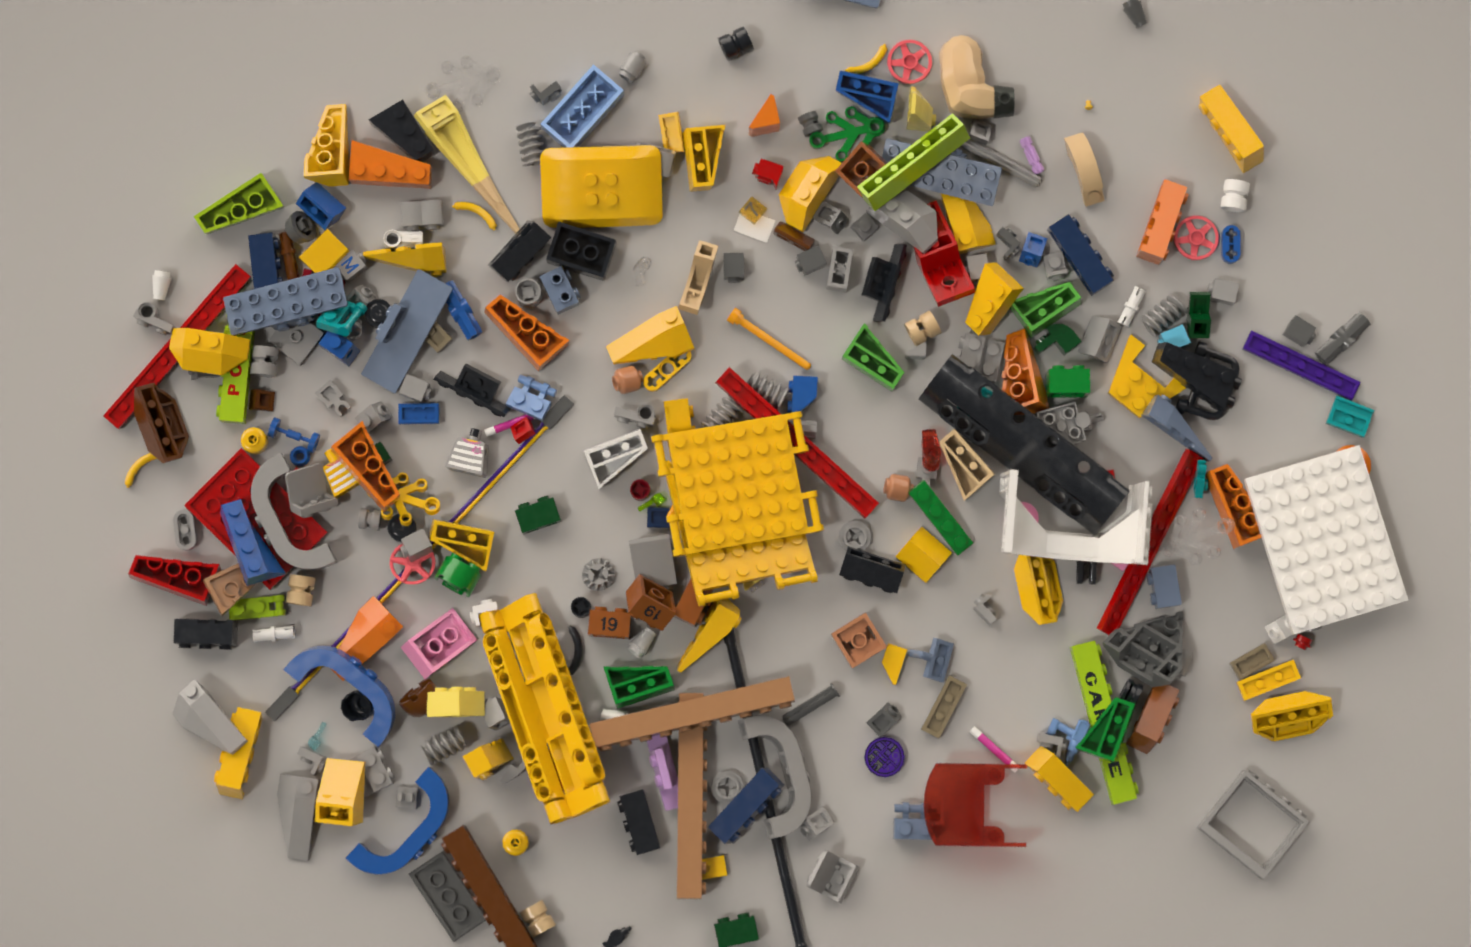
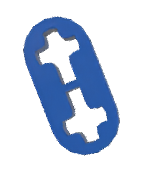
M1228 225L1221 233V257L1225 263L1233 264L1240 258L1241 234L1238 227ZM1229 230H1232V233L1236 234V236L1232 238V243H1230L1229 236H1226V233H1228ZM1230 246H1232V252L1236 253V256L1232 259L1226 255L1230 250Z

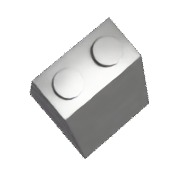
M669 534L629 540L635 579L641 574L668 590L674 589L673 586L677 585Z

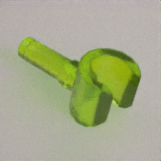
M657 493L637 508L640 512L653 503L659 507L666 498L662 494Z

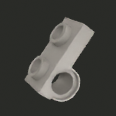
M149 302L140 304L133 315L138 320V324L146 328L151 325L156 328V332L165 336L167 333L172 335V329L176 328L174 325L158 319V309ZM147 308L153 309L150 317H144L143 315L144 310Z
M649 404L640 405L637 412L616 407L614 417H617V421L629 424V421L637 423V427L648 429L649 426H654L655 410ZM649 409L652 415L648 419H643L640 416L641 411Z

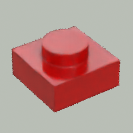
M527 416L510 426L513 437L518 444L536 434L531 420Z

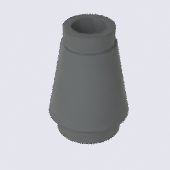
M1129 0L1122 4L1124 7L1123 11L1136 28L1147 23L1141 0Z

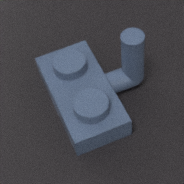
M933 638L929 653L910 649L908 656L927 661L923 677L944 683L954 643Z

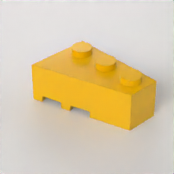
M725 125L686 128L682 133L690 192L710 190L714 185Z
M997 262L984 264L965 321L978 336L992 333L1024 289Z
M688 398L664 401L668 434L696 429L695 425L691 426L690 418L694 417L693 405L689 406Z
M437 519L432 520L429 534L431 541L487 571L494 531Z
M503 738L491 742L492 744L482 745L463 756L474 778L485 780L494 775L492 771L514 759Z
M1042 746L1025 762L1034 772V777L1041 783L1044 782L1048 786L1047 790L1055 797L1058 795L1062 799L1060 803L1067 810L1072 808L1078 812L1094 795L1054 753Z

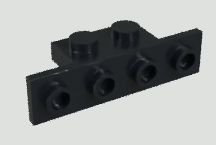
M894 244L889 262L878 257H872L861 295L878 301L873 317L875 322H885L890 314L889 307L891 300L895 296V286L901 275L902 262L906 258V244Z
M467 363L463 366L458 379L442 371L433 379L440 386L456 391L458 396L471 399L479 407H486L496 416L505 417L511 410L510 407L494 399L501 381Z

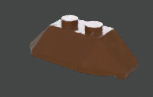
M155 383L136 387L134 389V415L147 450L163 464L181 459L189 439V434L176 400L164 390L158 388Z

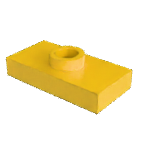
M679 112L658 115L663 147L676 151V153L685 152Z
M724 855L702 859V862H706V874H702V880L727 876Z

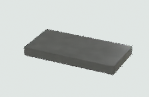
M443 851L409 873V876L453 942L486 921L483 916L484 912L476 905L472 894L466 888Z

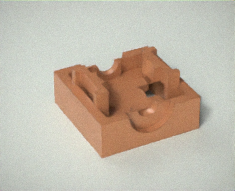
M866 612L831 633L832 638L852 669L887 648ZM867 627L870 628V630L872 631V633H873V635L875 636L876 639H874V637L872 636V634L870 633V631H869V629H868Z

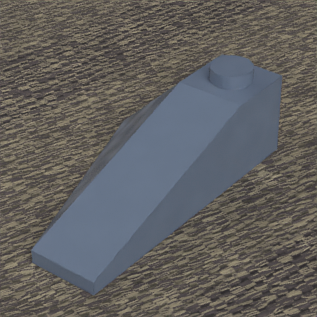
M1163 394L1161 396L1155 395L1141 416L1186 448L1204 458L1203 460L1211 461L1212 456L1175 406L1170 404L1172 400Z

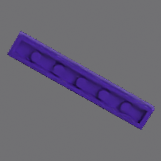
M1252 330L1242 348L1350 401L1353 400L1361 383Z

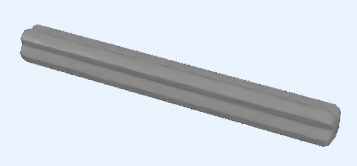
M969 139L961 145L964 149L995 166L1002 167V170L1035 188L1041 182V177L976 141Z

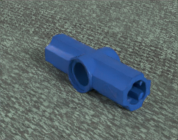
M453 280L446 282L445 284L453 288L446 302L453 319L459 324L468 341L478 337L483 332L477 320H475L468 302L462 297Z

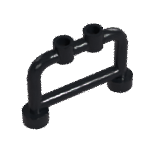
M1199 340L1194 352L1195 354L1209 360L1214 358L1228 363L1238 373L1225 409L1213 413L1195 407L1197 396L1192 391H1190L1188 400L1182 397L1179 398L1176 409L1181 415L1184 412H1188L1214 421L1223 417L1227 408L1232 409L1235 397H1232L1234 389H1239L1242 381L1241 378H1238L1240 367L1235 358L1207 348V343Z

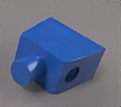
M327 331L318 346L348 367L360 353V350L351 341L342 335Z

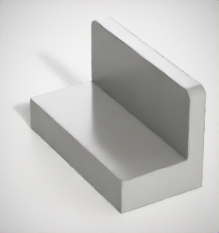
M1092 316L1078 352L1092 356L1100 362L1107 363L1122 326L1111 319Z

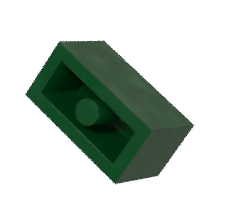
M544 496L538 498L537 503L530 505L529 502L518 505L515 513L523 535L562 522L553 497Z
M749 912L738 914V919L730 920L729 917L717 919L718 923L714 924L718 946L729 947L759 940L754 915L750 916Z

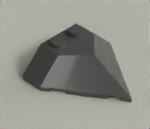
M1183 611L1177 612L1171 617L1165 618V616L1136 623L1131 628L1115 629L1105 639L1103 646L1119 668L1149 686L1170 685L1182 672Z

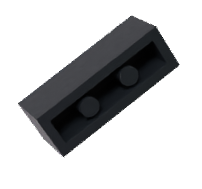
M848 546L839 575L849 581L856 580L862 582L868 587L875 586L881 588L887 593H897L906 564Z
M644 790L620 796V801H617L620 813H625L626 820L623 821L626 833L630 832L632 840H629L631 851L640 855L660 849Z

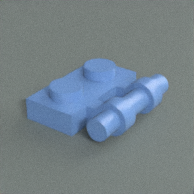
M520 375L518 382L524 384L522 389L514 387L506 405L543 422L551 406V401L546 400L547 395L555 397L557 390L551 388V385L547 383L542 384L535 381V378L531 376L525 377ZM531 388L540 391L539 395L536 396L529 393Z

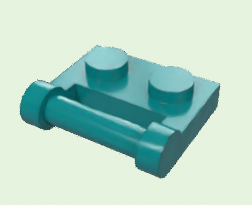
M347 301V307L322 313L316 321V327L342 336H349L353 325L360 316L365 314L367 307L361 302L355 304ZM352 313L346 323H343L348 314Z

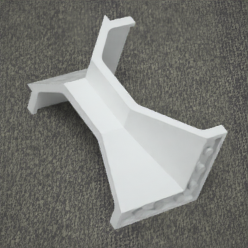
M1008 470L1000 474L999 495L1005 500L1001 553L1099 563L1148 565L1153 505L1148 503V499H1151L1152 486H1149V481L1128 485L1130 492L1127 496L1125 513L1101 532L1093 535L1045 530L1016 497L1018 470Z

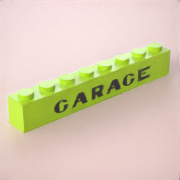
M1095 640L1069 647L1090 727L1096 723L1111 703L1110 695H1113L1110 683L1106 684L1105 680L1107 675L1106 666L1101 664L1099 656H1102L1101 647L1099 644H1096ZM1125 742L1122 743L1115 764L1099 758L1111 805L1137 799L1136 794H1139L1137 783L1133 782L1131 774H1134L1131 762L1128 763L1126 759L1128 748Z

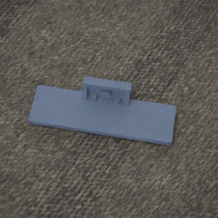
M887 138L882 158L888 163L912 144ZM956 149L910 184L922 189L993 206L1002 167L968 159L967 154L962 153L961 149Z
M338 267L223 298L230 333L233 336L270 326L279 332L287 331L291 326L297 325L301 327L308 325L310 321H314L313 315L348 306L341 270Z
M418 269L400 303H394L393 306L391 305L387 309L385 314L387 316L386 320L376 330L377 336L375 339L379 340L361 374L392 393H397L453 288Z

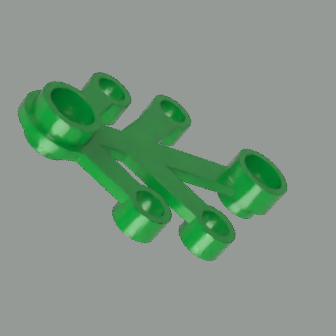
M850 106L845 110L846 118L850 120L856 119L863 124V126L855 127L840 118L836 112L830 111L826 114V122L836 124L844 130L827 135L815 132L810 136L809 144L814 149H821L825 143L846 139L842 148L835 155L837 161L843 162L847 158V153L858 135L866 134L862 142L869 145L874 137L881 136L884 133V121L879 117L869 119L857 112L855 107ZM848 110H853L855 114L849 116L847 112ZM831 114L834 115L835 120L830 121L828 119V116ZM877 124L879 129L875 131L871 126ZM818 138L821 140V143L816 145L813 140ZM844 153L845 158L839 159L838 154Z

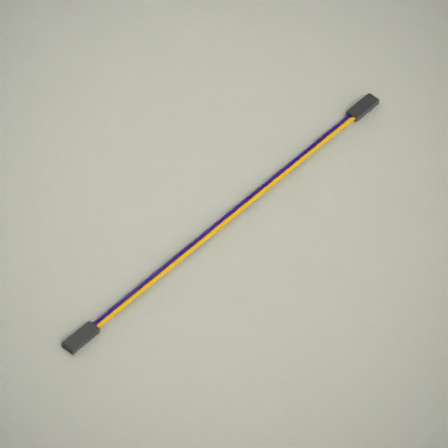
M564 395L548 411L543 422L541 421V424L534 430L536 434L525 440L449 522L458 524L547 429L550 430L574 403ZM430 541L432 549H434L438 544ZM404 569L398 575L399 577L402 576ZM395 578L376 599L382 604L402 582ZM348 629L333 643L331 647H335L337 649L339 648L347 634ZM323 666L312 668L302 681L297 682L292 687L289 686L265 713L273 721H276L299 697V691Z

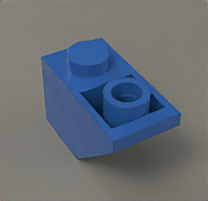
M793 376V381H789L788 393H792V401H788L787 413L803 412L816 400L818 377Z

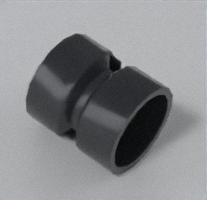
M744 26L734 30L732 36L725 34L718 37L720 47L728 61L737 58L739 52L746 54L754 50Z

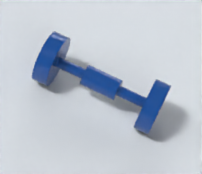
M273 418L267 436L274 438L277 432L284 433L286 437L308 442L307 451L314 453L320 439V434L314 432L310 439L303 437L301 433L290 429L287 431L279 428L281 419Z

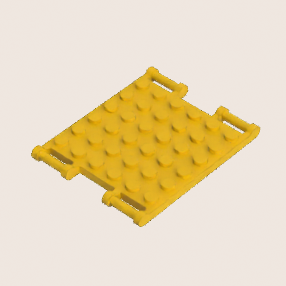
M801 411L651 436L652 443L655 445L659 466L658 477L674 475L681 514L666 516L667 523L670 524L674 557L824 531L816 497H818L817 490L801 493L794 454L809 451L808 445L805 443ZM789 420H793L798 447H792L787 422ZM664 441L668 442L672 468H667L662 443ZM805 499L809 501L813 526L810 527L807 525L803 504ZM677 521L683 522L687 548H682Z
M667 460V468H672L671 462ZM674 475L666 476L675 514H681ZM677 521L683 548H687L683 522ZM806 534L685 555L699 607L705 606V603L729 598L733 600L739 599L736 584L774 577L777 590L805 582H818ZM807 570L808 574L783 579L781 576L783 574ZM729 586L727 591L703 595L702 592Z

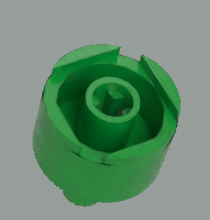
M452 553L450 556L445 557L434 578L437 581L439 578L443 580V586L459 595L465 592L466 597L469 598L482 575L479 572L480 568L472 563L467 565L462 562L460 556Z

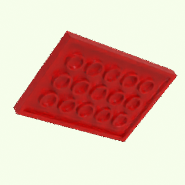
M240 448L184 506L235 555L220 511L221 505L241 499L248 519L286 573L285 575L262 581L269 590H272L294 566L284 561L277 554L273 545L269 546L264 538L266 532L263 527L260 528L255 520L257 514L251 500V486L254 476L261 466ZM277 482L273 485L270 493L271 504L290 542L299 550H312L328 532L312 516L302 518L290 510L288 493Z

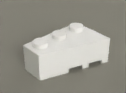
M641 429L584 450L598 489L648 449Z

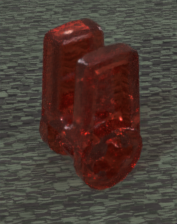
M935 429L923 430L921 440L922 464L926 470L936 471L940 468L941 449Z

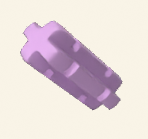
M1029 136L1022 138L1020 144L1025 149L1024 153L1029 164L1032 165L1033 173L1038 175L1044 171V167L1040 163L1035 147L1032 146L1031 138Z

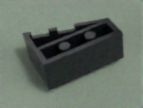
M403 99L368 119L374 128L411 159L424 162L435 155L432 146Z
M527 220L488 266L504 281H514L520 274L519 270L524 265L527 266L533 260V256L538 251H541L552 237L537 223Z
M174 620L173 643L179 644V648H191V645H199V649H211V646H219L220 650H232V646H237L238 622L235 620Z

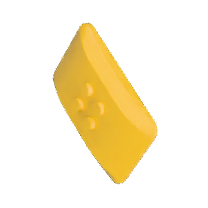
M656 146L547 148L541 153L542 218L546 226L557 228L558 222H562L578 228L655 225L661 221L663 216L661 153Z

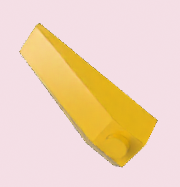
M677 306L655 315L606 346L613 364L638 362L641 359L656 360L658 357L666 356L673 358L695 349Z
M729 599L712 602L706 613V623L699 625L694 636L696 640L689 643L678 663L677 671L680 673L729 634L733 627L737 628L742 619L740 617V609Z

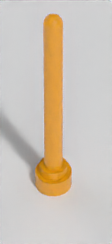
M736 307L726 321L732 325H741L805 370L811 368V364L743 318L742 311Z

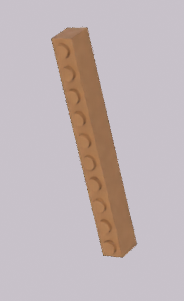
M788 676L590 723V728L596 749H600V752L611 750L612 746L620 744V747L632 745V741L639 739L640 742L650 741L652 736L660 735L661 738L672 735V731L688 732L692 730L693 726L700 725V728L712 726V722L719 720L720 723L732 721L731 717L740 716V719L752 716V712L768 713L772 711L771 708L779 706L780 709L789 708L792 706L791 703L795 702Z
M679 693V702L704 697V693ZM700 725L693 726L692 730L680 733L679 730L677 899H702V895H706V882H702V874H706V862H702V854H706V841H702V833H706V821H702V812L707 813V800H703V792H707V780H703V772H707V759H703V751H707V739H703V731H707V727L700 728Z

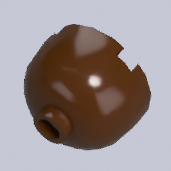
M430 678L419 682V687L414 690L411 688L400 699L399 705L408 715L412 717L427 716V692H435V688H437Z

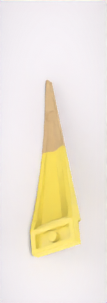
M444 95L417 111L414 117L425 130L424 134L516 234L519 227L492 182L458 110L449 98Z

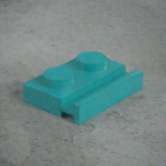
M1336 396L1325 424L1364 438L1374 410Z

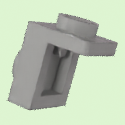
M381 401L371 404L355 417L358 423L363 421L368 433L392 418L388 408Z

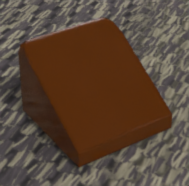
M260 389L251 390L249 410L273 412L275 392Z

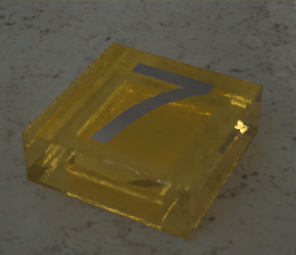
M751 196L739 210V213L755 225L767 211V208Z

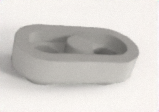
M180 510L173 518L175 540L180 549L189 551L197 544L195 519L191 512ZM183 517L188 518V522L186 524L181 523V519ZM189 537L190 543L184 544V538Z

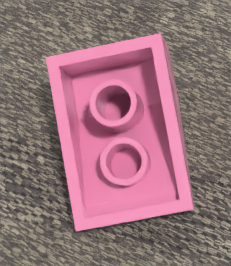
M452 608L409 639L400 648L423 678L427 679L476 642L477 639Z

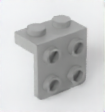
M316 463L286 473L285 479L290 510L302 518L311 517L313 513L319 511L326 512L331 507L338 506L337 498L327 493L322 464Z
M824 850L818 856L817 865L808 877L807 887L842 904L859 867Z

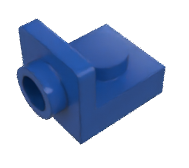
M1028 232L1019 262L1028 266L1038 267L1048 238Z

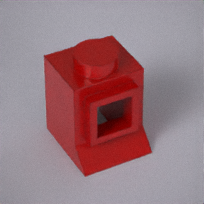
M761 158L759 163H755L752 174L755 175L758 182L767 185L772 183L777 190L784 166Z

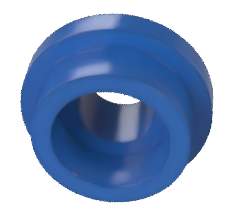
M295 447L290 453V460L295 466H305L310 461V452L305 447ZM299 453L304 454V458L302 460L297 459V455Z

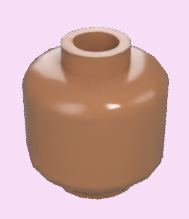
M634 366L617 369L614 376H612L614 389L621 394L639 390L641 382H643L641 371L637 370Z
M892 474L889 478L885 479L883 493L886 494L889 500L905 502L908 496H910L908 492L914 487V484H911L908 476Z

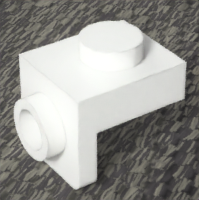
M487 599L480 601V605L472 606L473 611L470 612L472 624L476 623V627H481L478 615L486 611L499 610L497 602Z
M1286 614L1265 626V630L1274 644L1292 635Z

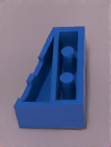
M840 70L836 92L890 124L899 83Z

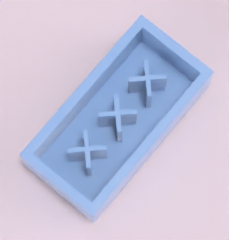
M593 64L543 120L541 128L562 147H579L624 96V90Z

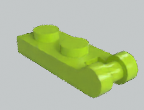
M285 595L240 599L229 610V620L286 616V609H284L283 605ZM270 603H275L276 610H270Z

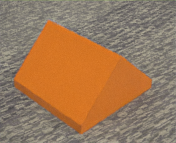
M770 94L750 124L749 135L751 137L780 131V120L774 95Z

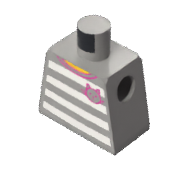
M470 428L468 439L457 438L445 465L447 469L486 478L489 446L484 442H480L482 431Z

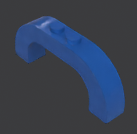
M315 646L302 651L287 664L283 670L298 682L302 681L314 667L325 666L336 671L363 693L373 705V721L363 735L379 747L390 734L396 715L393 697L388 688L377 678V674L371 669H365L358 658L351 657L335 647Z
M428 767L415 781L427 793L430 799V811L425 820L391 855H375L362 843H359L346 857L353 866L370 874L395 872L406 866L413 858L417 860L424 852L422 848L427 843L431 845L438 837L436 833L442 827L448 814L449 794L445 783L431 767Z

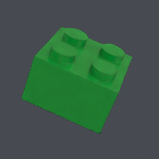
M1055 365L1045 374L1047 398H1086L1090 394V369H1085L1084 365H1074L1071 369H1065L1063 365Z

